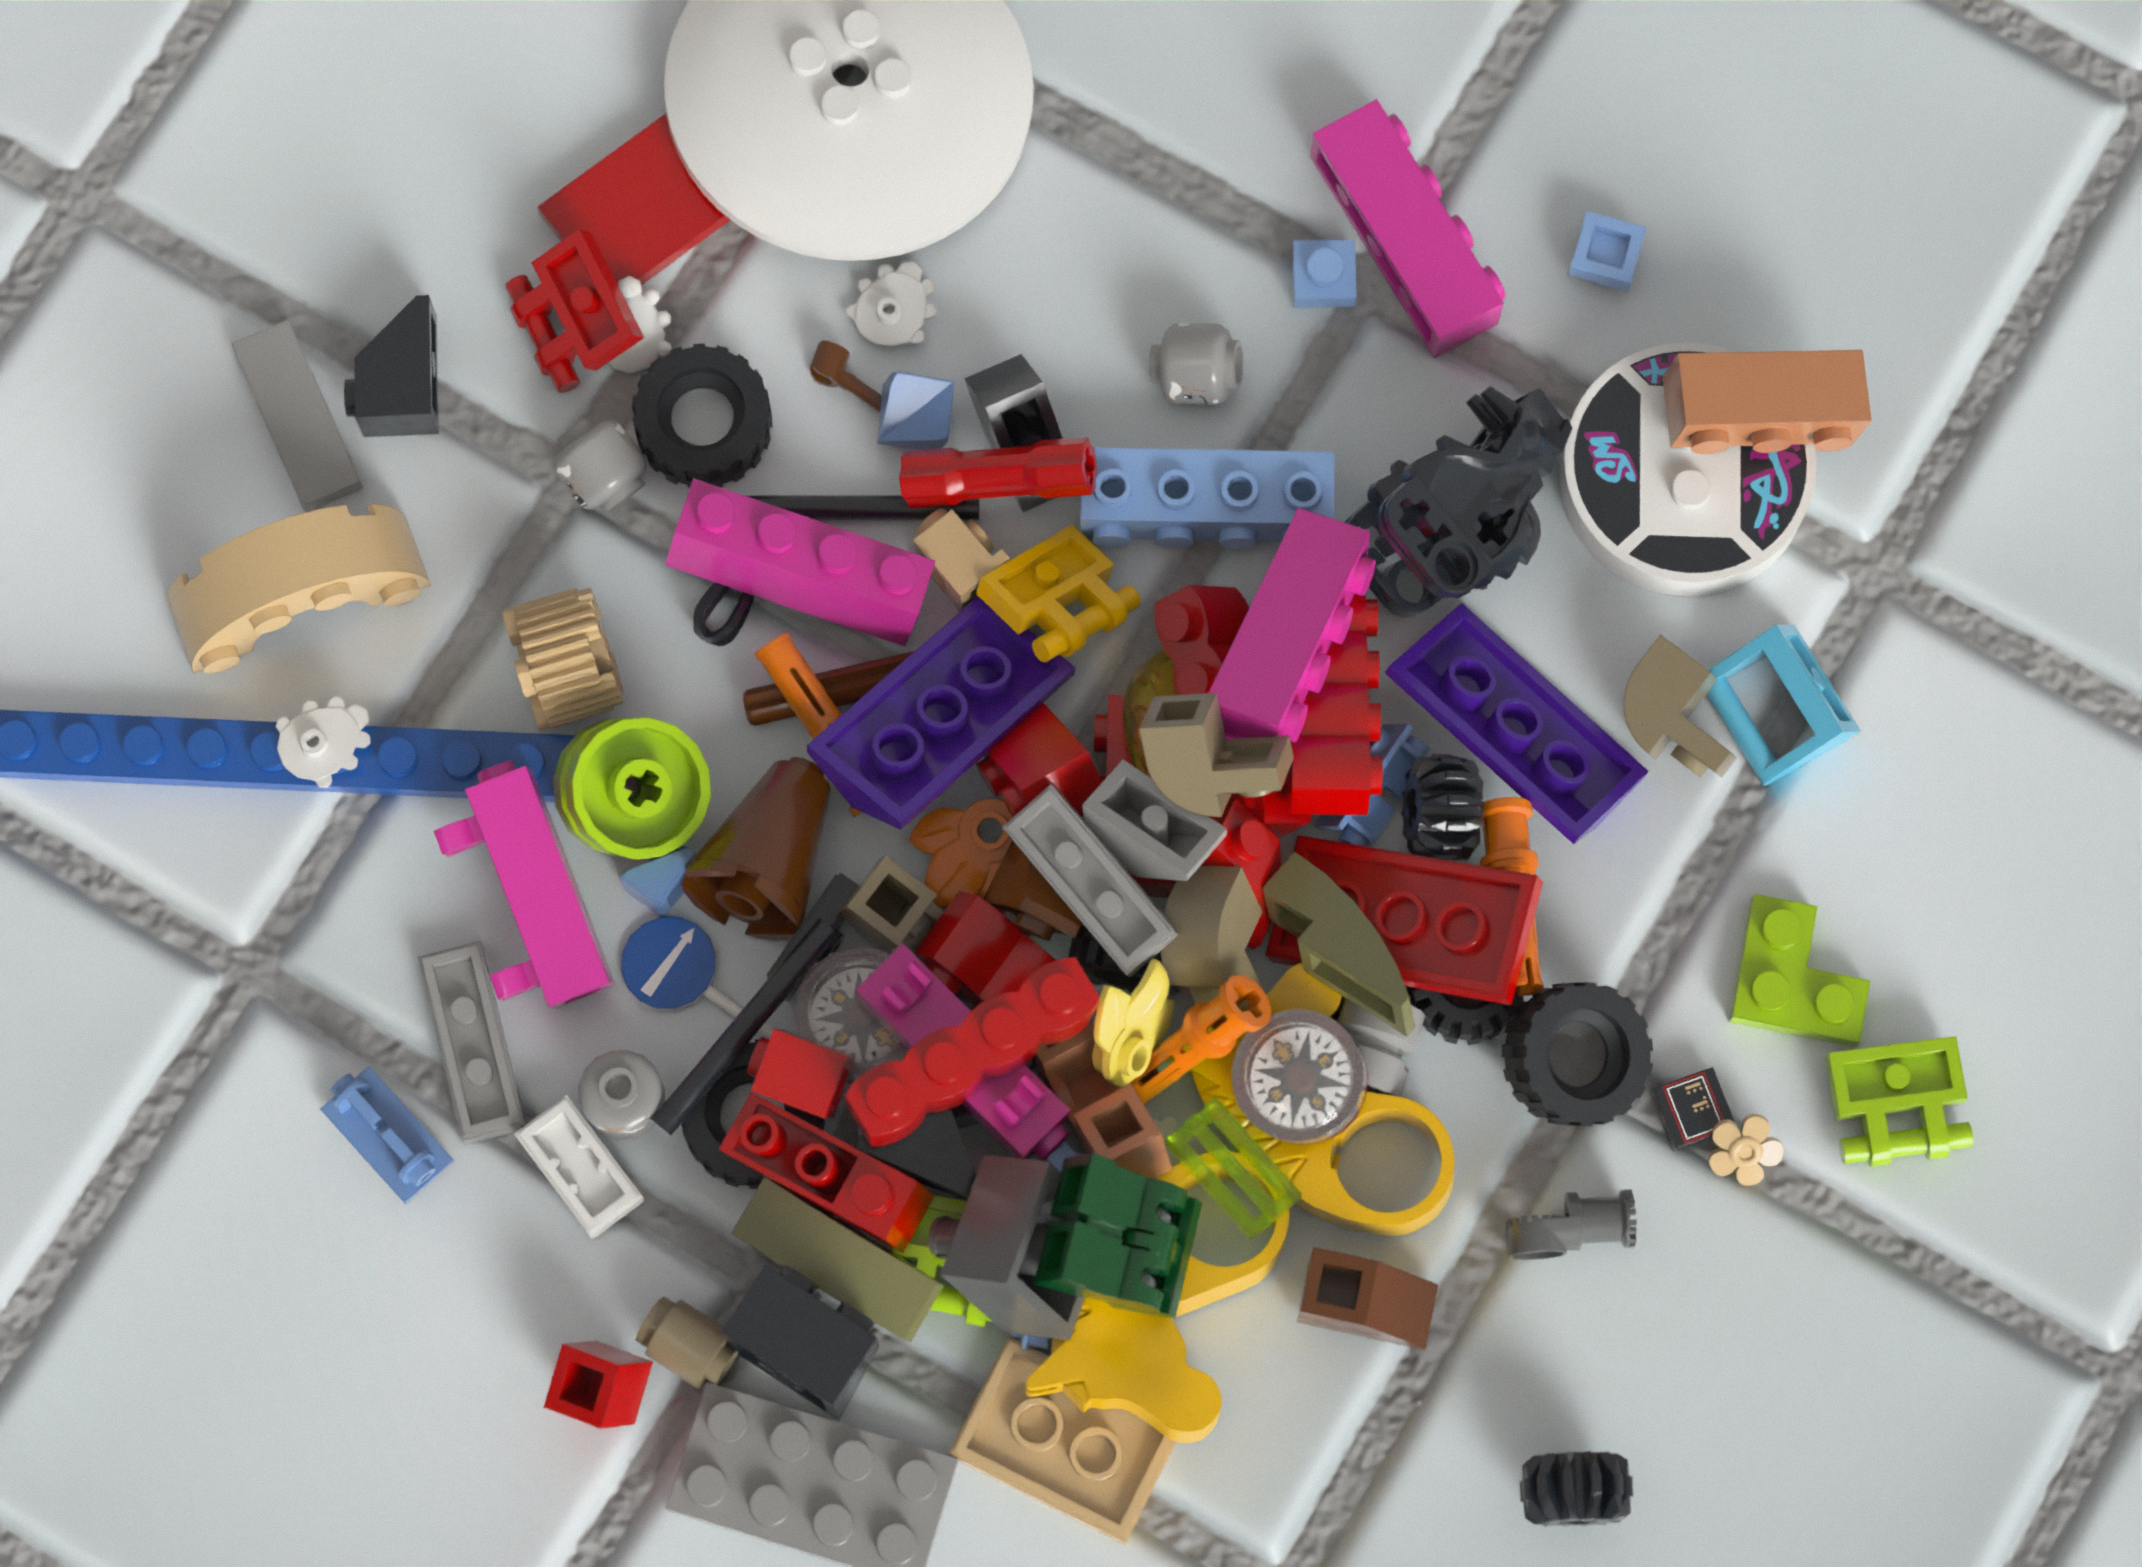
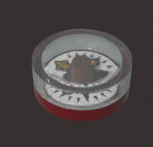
M847 948L823 958L806 975L796 998L795 1019L800 1036L856 1056L847 1080L848 1083H853L863 1073L879 1064L890 1061H903L908 1053V1050L857 1000L856 988L891 955L874 948Z
M1291 1009L1272 1014L1271 1019L1263 1028L1254 1032L1249 1031L1245 1035L1234 1057L1232 1085L1239 1107L1248 1120L1257 1128L1284 1143L1312 1145L1334 1138L1347 1129L1356 1119L1363 1107L1368 1091V1068L1358 1043L1339 1023L1319 1012Z

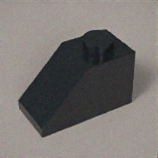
M416 295L354 357L355 379H345L344 403L347 417L356 418L364 437L439 434L437 315L429 295Z
M1022 354L964 378L983 432L992 449L1032 446L1042 440L1063 439L1044 383ZM1038 495L1015 496L1023 512L1055 499L1043 498Z
M951 1109L928 1113L915 1131L895 1143L871 1147L863 1132H861L855 1146L856 1149L900 1172L965 1200H968L977 1176Z

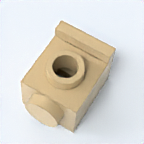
M944 508L936 510L924 519L915 531L918 536L913 539L914 554L935 560L931 579L959 612L978 596L976 592L980 577L1010 561V557L1003 549H1000L992 556L990 552L994 550V546L984 530L972 519L964 524L953 510L949 512Z

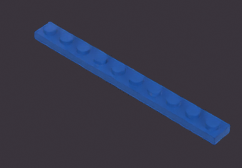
M0 710V778L468 798L465 789L480 784L476 776L477 773L494 765L513 761L515 769L527 766L533 770L544 801L555 802L553 787L555 770L561 752L575 735L365 726L361 731L370 735V744L366 748H355L353 755L358 759L357 767L351 771L341 768L337 773L331 774L332 783L328 788H320L315 781L297 778L283 766L277 750L280 736L276 728L277 722Z

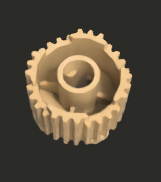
M573 588L503 610L502 615L509 639L513 647L517 646L520 658L514 661L517 676L525 698L529 697L532 711L540 731L614 710V706L623 703L621 691L624 690L613 652L610 651L603 626L598 621L602 617L592 588L581 591Z

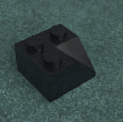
M765 1265L722 1329L721 1334L727 1345L738 1352L737 1355L839 1421L879 1348L877 1337L869 1333L875 1323L860 1311L844 1302H841L837 1309L834 1310L820 1301L822 1296L817 1292L819 1286L797 1270L786 1265L781 1274Z

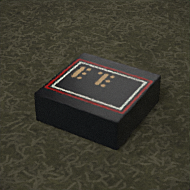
M1713 1067L1652 1088L1650 1092L1673 1153L1713 1139L1712 1130L1718 1122L1725 1119L1734 1121Z

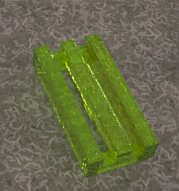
M1216 1097L1205 1104V1108L1198 1114L1194 1113L1185 1121V1125L1179 1130L1175 1129L1165 1137L1166 1146L1250 1241L1301 1200V1192ZM1212 1121L1278 1194L1280 1198L1276 1202L1270 1198L1208 1128ZM1195 1136L1263 1213L1254 1219L1187 1143Z

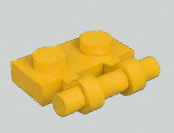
M1073 524L980 577L976 592L1017 634L1022 633L1035 624H1038L1046 632L1032 642L1033 652L1041 662H1048L1058 655L1068 657L1084 648L1086 638L1100 630L1103 632L1114 630L1125 623L1128 613L1141 605L1140 596L1134 587L1126 585L1114 592L1106 584L1111 578L1114 563ZM1078 599L1087 609L1073 617L1064 607Z

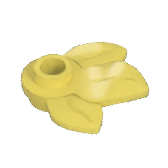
M1150 960L1143 978L1130 996L1110 985H1104L1102 988L1094 1024L1095 1044L1092 1052V1062L1094 1068L1103 1074L1104 1079L1116 1086H1126L1145 1072L1151 1059V1051L1161 1042L1171 1023L1174 1001L1167 998L1170 981L1165 968L1158 960Z

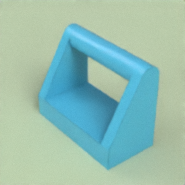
M1774 625L1709 669L1718 680L1706 695L1763 786L1771 784L1834 749L1861 731L1795 625ZM1766 657L1815 733L1813 737L1778 760L1774 757L1727 681L1729 677Z

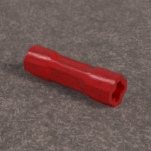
M1088 437L1042 440L1032 446L959 451L954 448L906 451L900 457V490L902 498L906 500L909 509L951 506L964 500L1023 495H1038L1043 498L1091 495L1096 489V454Z

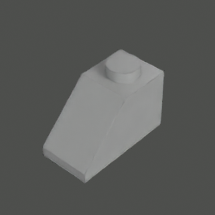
M1122 760L1083 804V819L1123 867L1135 877L1187 881L1227 835V828L1209 816L1195 814L1173 803L1159 790L1152 778L1125 760Z

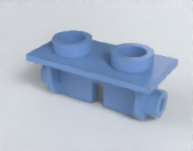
M1409 723L1383 724L1380 742H1370V756H1382V790L1385 788L1397 799H1403L1402 792L1406 787L1405 775L1417 757H1426L1430 751V748L1423 741L1414 736H1408L1413 728ZM1370 795L1368 815H1320L1314 827L1318 830H1344L1338 838L1340 842L1372 846L1396 809L1379 795Z
M370 1066L355 1078L349 1073L339 1079L330 1090L335 1096L320 1108L405 1204L454 1162V1159Z

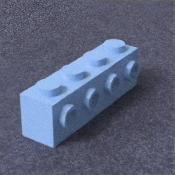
M1094 447L1097 461L1096 489L1091 495L1081 496L1080 532L1086 538L1093 539L1094 544L1103 547L1126 546L1130 544L1131 539L1156 540L1157 545L1165 548H1186L1192 546L1194 540L1219 541L1221 547L1236 550L1253 548L1257 545V542H1282L1297 508L1334 519L1335 452Z

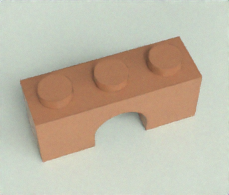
M1093 1020L1084 1030L1068 1040L1055 1044L1041 1045L1036 1055L1032 1058V1062L1046 1086L1070 1109L1068 1123L1087 1154L1096 1153L1116 1161V1166L1154 1179L1172 1170L1162 1134L1131 1083L1121 1087L1111 1084L1104 1079L1102 1073L1094 1068L1092 1062V1052L1095 1044Z

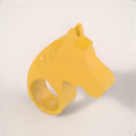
M1303 963L1288 969L1266 995L1272 1010L1270 1020L1291 1013H1313L1329 1018L1337 1023L1344 1000L1341 994L1306 973ZM1211 1026L1207 1029L1209 1033L1214 1031ZM1246 1031L1237 1038L1235 1047L1226 1056L1213 1059L1206 1058L1187 1072V1074L1194 1078L1200 1098L1211 1118L1238 1153L1252 1157L1266 1166L1280 1182L1286 1198L1317 1218L1347 1230L1380 1236H1399L1412 1233L1429 1224L1439 1215L1450 1198L1455 1177L1454 1151L1450 1136L1435 1114L1413 1100L1367 1092L1365 1102L1358 1116L1342 1133L1318 1144L1294 1145L1276 1140L1260 1130L1249 1119L1239 1101L1236 1088L1237 1064L1246 1042L1256 1031ZM1189 1044L1183 1047L1185 1052L1191 1049ZM1171 1056L1167 1061L1172 1063L1175 1059ZM1398 1121L1409 1124L1423 1132L1431 1140L1438 1152L1441 1169L1434 1188L1425 1199L1409 1209L1389 1213L1368 1209L1356 1202L1346 1192L1339 1180L1338 1164L1341 1154L1336 1153L1337 1149H1344L1354 1134L1373 1123Z
M1214 1151L1198 1155L1172 1166V1170L1155 1178L1177 1185L1186 1191L1202 1182L1221 1179L1240 1183L1251 1189L1261 1198L1269 1211L1273 1231L1270 1241L1257 1256L1247 1262L1234 1266H1215L1204 1263L1190 1255L1176 1317L1250 1288L1265 1278L1274 1268L1281 1256L1288 1231L1289 1206L1280 1182L1266 1166L1256 1159L1241 1153ZM1090 1297L1085 1298L1070 1341L1053 1339L1051 1355L1026 1381L1027 1396L1035 1397L1063 1392L1083 1413L1091 1407L1097 1409H1124L1146 1421L1168 1439L1179 1443L1196 1442L1205 1438L1217 1424L1222 1406V1396L1215 1381L1206 1373L1194 1369L1186 1363V1346L1173 1322V1318L1116 1309L1104 1301Z

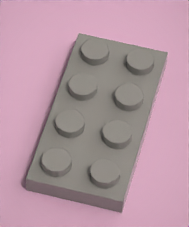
M706 1382L666 1510L847 1567H926L959 1461L951 1456Z

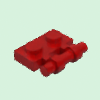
M578 229L531 262L541 282L536 288H533L527 275L516 276L505 284V288L513 302L510 312L517 326L526 328L537 350L534 354V359L543 375H550L558 393L571 391L580 384V379L572 366L577 355L584 368L597 371L645 338L591 232ZM553 308L565 329V332L557 336L548 318Z

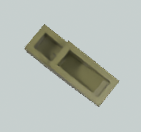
M1294 851L1262 888L1270 921L1298 938L1297 942L1306 973L1408 1037L1415 1028L1409 995L1398 967L1378 931L1357 904L1335 882Z
M767 1177L762 1179L731 1234L785 1268L787 1265L797 1270L818 1285L819 1290L839 1302L852 1306L874 1323L908 1342L912 1341L944 1286L859 1229L834 1217L827 1211Z

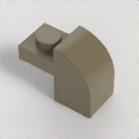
M1661 634L1636 665L1628 679L1624 694V714L1627 726L1638 745L1655 760L1672 740L1677 746L1670 755L1700 778L1708 768L1722 778L1737 757L1688 720L1689 716L1718 679L1708 669Z
M1217 693L1153 697L1139 727L1147 768L1155 785L1169 800L1179 807L1203 816L1222 817L1231 793H1239L1245 797H1259L1272 791H1281L1294 759L1289 735L1226 739Z
M885 855L878 859L842 907L840 913L846 922L881 953L887 952L891 955L902 943L914 954L944 913V910L932 902L937 896L936 893Z
M1200 865L1187 881L1177 880L1169 895L1163 914L1180 934L1161 950L1162 965L1167 972L1170 981L1169 986H1187L1196 1004L1211 1001L1219 995L1220 987L1224 981L1235 975L1247 976L1262 988L1245 952V948L1261 917L1262 910L1243 868ZM1243 1001L1237 1007L1242 1011L1249 1005L1248 1001Z

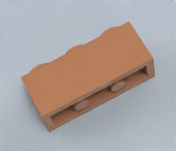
M1863 350L1678 353L1662 376L1670 448L1691 447V451L1697 454H1714L1728 449L1729 446H1753V450L1756 452L1773 453L1785 450L1791 445L1814 444V448L1819 451H1838L1851 446L1872 421Z

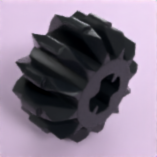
M1432 754L1430 757H1417L1405 775L1406 787L1402 792L1403 809L1400 813L1403 816L1404 822L1402 834L1407 840L1408 850L1414 855L1449 861L1469 860L1481 842L1480 829L1485 824L1483 820V807L1486 802L1482 796L1484 782L1479 776L1477 765L1472 760L1452 756V754Z
M1591 1451L1547 1453L1546 1455H1534L1522 1465L1520 1502L1524 1504L1525 1519L1535 1525L1562 1527L1605 1525L1606 1523H1619L1631 1514V1497H1634L1633 1477L1629 1476L1628 1459L1618 1453L1611 1454L1610 1452Z

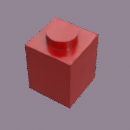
M773 1029L770 1040L761 1037L751 1056L747 1073L756 1077L751 1091L824 1119L834 1118L856 1056L784 1029Z
M599 1341L564 1343L559 1352L543 1407L600 1429L634 1425L653 1361Z

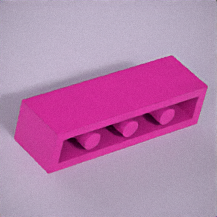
M1376 99L1314 132L1312 135L1310 158L1435 359L1498 325L1504 304L1502 300L1506 297L1505 291L1495 271L1490 266L1482 268L1471 251L1474 243L1464 221L1458 215L1450 217L1439 198L1442 197V190L1433 171L1426 164L1419 167L1408 150L1411 142L1401 120L1395 114L1387 116Z
M693 478L674 532L665 566L905 647L919 615L935 560Z
M1297 508L1209 693H1217L1226 739L1289 735L1290 741H1297L1307 716L1308 706L1303 704L1309 690L1319 693L1325 682L1331 657L1326 655L1332 642L1342 644L1349 630L1353 616V607L1349 606L1354 594L1364 596L1371 583L1376 561L1367 557L1370 531Z

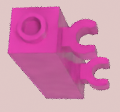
M507 761L477 773L476 776L480 784L465 789L475 815L438 828L433 832L442 855L451 857L485 842L531 959L489 975L498 1000L502 999L504 1001L541 986L548 1006L559 1008L616 985L533 770L527 766L515 769L513 761Z
M903 943L856 988L857 1000L908 1051L920 1039L936 1030L961 1026L964 1019L971 1012ZM1025 1065L1019 1070L1003 1077L985 1078L980 1088L968 1100L962 1103L1015 1158L1029 1160L1035 1154L1041 1161H1044L1070 1134L1063 1127L1069 1120L1070 1109Z

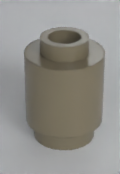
M663 1296L651 1309L636 1336V1341L647 1348L646 1356L698 1389L708 1380L717 1385L727 1374L738 1354L735 1349L727 1345L721 1331L724 1326L682 1299L674 1303Z

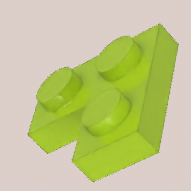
M1754 894L1750 900L1729 1022L1857 1047L1861 1040L1871 980L1807 968L1818 906Z

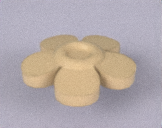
M1753 1113L1743 1119L1741 1132L1737 1124L1732 1120L1725 1119L1718 1122L1712 1130V1138L1719 1148L1714 1149L1708 1157L1709 1165L1715 1174L1727 1176L1735 1170L1738 1182L1745 1186L1757 1184L1763 1179L1764 1171L1761 1164L1774 1166L1783 1157L1782 1143L1777 1138L1768 1137L1770 1133L1768 1120L1762 1115Z

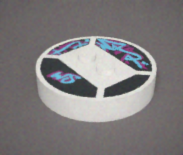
M1676 342L1657 345L1633 353L1612 365L1593 382L1581 398L1570 422L1573 429L1560 456L1559 480L1563 505L1576 535L1585 548L1606 569L1621 579L1637 587L1665 595L1687 597L1716 594L1740 586L1760 575L1783 554L1793 540L1808 510L1816 480L1814 444L1791 445L1785 450L1773 453L1756 452L1753 450V446H1729L1728 449L1714 454H1697L1691 451V447L1670 448L1662 376L1678 353L1735 352L1724 347L1706 343Z

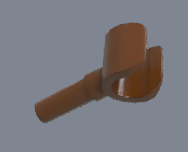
M823 340L819 342L810 366L813 380L823 386H839L845 391L848 390L880 412L881 394L856 378L855 375L844 371L850 357V352L830 341Z

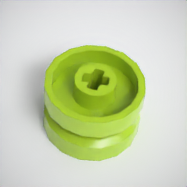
M650 717L602 719L579 731L561 752L553 777L555 807L567 831L589 849L614 857L628 859L662 857L686 844L703 823L711 798L709 768L697 744L677 726ZM628 777H633L637 784L636 793L631 798L629 796L632 791L624 788Z

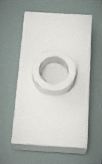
M567 1095L514 1133L592 1240L645 1201Z

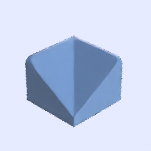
M903 372L891 373L882 385L877 444L913 450L943 448L948 442L950 435L954 381Z
M680 846L662 857L650 858L645 864L623 872L619 875V879L626 892L659 917L666 916L684 894L682 883L686 876L683 875L686 866L696 854L688 847Z

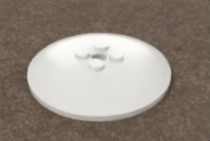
M689 0L677 21L665 62L664 98L670 135L679 158L700 191L720 212L754 236L780 248L823 259L857 261L898 256L931 245L965 226L990 204L1011 177L1028 137L1033 109V76L1026 42L1016 19L1004 0ZM843 65H855L866 73L867 78L858 86L848 87L838 83L832 74Z

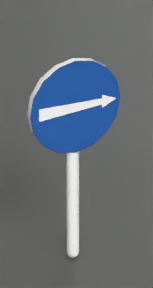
M659 917L644 923L629 937L622 952L621 972L628 990L642 1004L656 1010H678L694 1004L700 997L705 996L735 1018L743 1010L742 1006L711 986L716 974L717 955L710 937L696 923L682 917ZM765 1023L757 1033L770 1040L774 1028Z

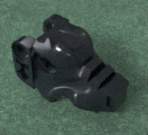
M1492 386L1486 388L1480 394L1481 397L1477 394L1473 395L1466 401V404L1483 425V428L1469 446L1443 435L1436 440V451L1410 464L1397 460L1390 466L1391 475L1371 484L1367 492L1368 501L1362 504L1344 521V523L1365 530L1372 526L1377 529L1379 536L1374 542L1377 549L1374 547L1369 548L1367 555L1368 558L1376 561L1369 589L1392 614L1400 617L1415 616L1434 606L1442 598L1454 597L1458 599L1470 593L1474 588L1485 590L1495 576L1505 580L1509 579L1518 562L1528 565L1541 537L1540 519L1531 500L1543 487L1541 478L1551 474L1557 459L1555 455L1563 452L1573 429L1568 418L1563 419L1540 388L1529 392L1515 401ZM1397 552L1401 560L1386 567L1381 574L1376 566L1384 563L1386 557ZM1401 570L1413 572L1422 583L1423 594L1418 603L1408 602L1400 596L1396 581Z

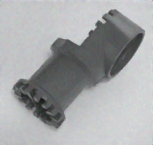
M1621 1190L1619 1195L1614 1197L1580 1198L1577 1192H1566L1564 1198V1217L1552 1215L1549 1218V1215H1542V1218H1538V1215H1532V1222H1528L1527 1216H1522V1223L1518 1222V1217L1508 1219L1506 1221L1508 1257L1517 1260L1556 1258L1566 1255L1567 1251L1580 1250L1582 1243L1621 1242L1624 1248H1635L1637 1229L1636 1226L1630 1227L1637 1225V1219H1630V1215H1636V1208H1634L1635 1199L1632 1190Z

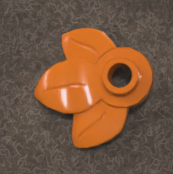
M993 798L982 799L973 803L966 811L942 807L925 815L913 829L909 837L910 842L924 853L933 855L927 868L925 886L937 894L932 901L937 906L948 907L959 891L973 895L978 893L982 899L984 898L1012 838L1003 829L1002 836L998 841L987 843L980 838L978 828L980 823L986 818L997 819L1002 827L1013 818L1002 800Z

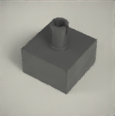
M984 1155L961 1219L939 1216L930 1227L928 1235L930 1252L935 1254L937 1258H946L940 1275L1004 1332L1070 1341L1085 1298L1034 1284L1048 1225L1067 1222L1050 1216L1061 1172L1051 1162Z

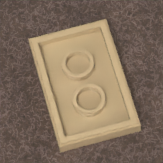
M1008 1336L948 1453L949 1456L957 1458L958 1461L1126 1545L1176 1442L1165 1437L1140 1417L1124 1409H1097L1091 1407L1083 1413L1063 1392L1035 1397L1027 1396L1026 1381L1028 1377L1049 1356L1031 1347L1028 1350H1024L1021 1347V1342Z

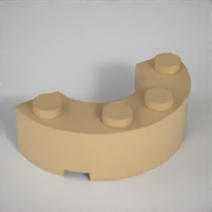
M370 504L367 506L370 515L351 516L347 505L317 509L254 529L224 543L201 557L199 561L203 571L190 581L187 574H180L169 588L167 594V602L193 673L204 670L205 673H217L235 666L240 662L241 655L253 651L254 642L263 633L272 632L284 627L291 621V616L312 608L318 611L330 610L348 601H363L372 607L384 603L385 606L391 607L415 599L420 594L419 589L431 585L405 515L396 508L382 504Z

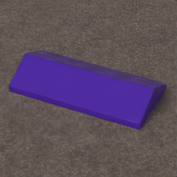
M977 596L807 745L806 752L852 808L901 830L1040 704L1046 701L1075 675L1076 667L1060 655L1048 662H1041L1035 656L1032 649V642L1038 637L1029 629L1017 634Z
M1463 603L1458 605L1412 645L1385 671L1389 678L1518 795L1529 800L1532 807L1572 844L1577 843L1597 828L1649 772Z

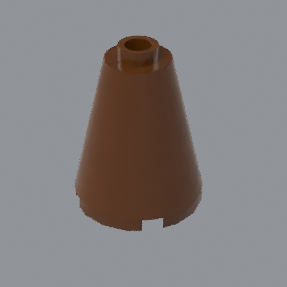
M792 757L790 760L774 762L686 866L683 875L686 877L682 883L683 892L697 908L723 925L726 924L729 916L748 923L749 925L744 934L757 939L778 942L789 940L793 937L804 921L831 787L818 765L800 757Z

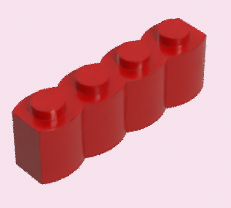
M1187 585L1155 602L1154 617L1156 631L1162 647L1174 661L1173 682L1176 695L1209 693L1249 610L1245 598L1235 587ZM1289 771L1281 791H1272L1259 797H1245L1239 793H1231L1228 800L1229 802L1236 798L1278 838L1310 823L1311 814H1290Z
M1366 593L1364 596L1354 594L1349 605L1353 607V616L1347 635L1342 644L1331 643L1326 654L1331 657L1325 682L1319 693L1309 690L1303 703L1308 706L1305 723L1297 741H1291L1294 759L1289 769L1290 814L1368 815L1370 795L1382 794V756H1370V742H1380L1381 703H1369L1368 689H1379L1380 654L1379 651H1368L1367 637H1377L1378 599H1366Z
M1063 958L1047 963L1033 972L1025 980L1018 992H1006L995 995L976 1006L967 1015L961 1026L942 1028L920 1039L908 1051L903 1061L882 1063L863 1073L853 1082L845 1094L847 1108L871 1147L885 1146L900 1141L915 1131L928 1113L946 1111L968 1100L980 1088L985 1078H998L1011 1074L1026 1065L1036 1055L1041 1045L1063 1042L1080 1033L1096 1016L1100 996L1076 958Z

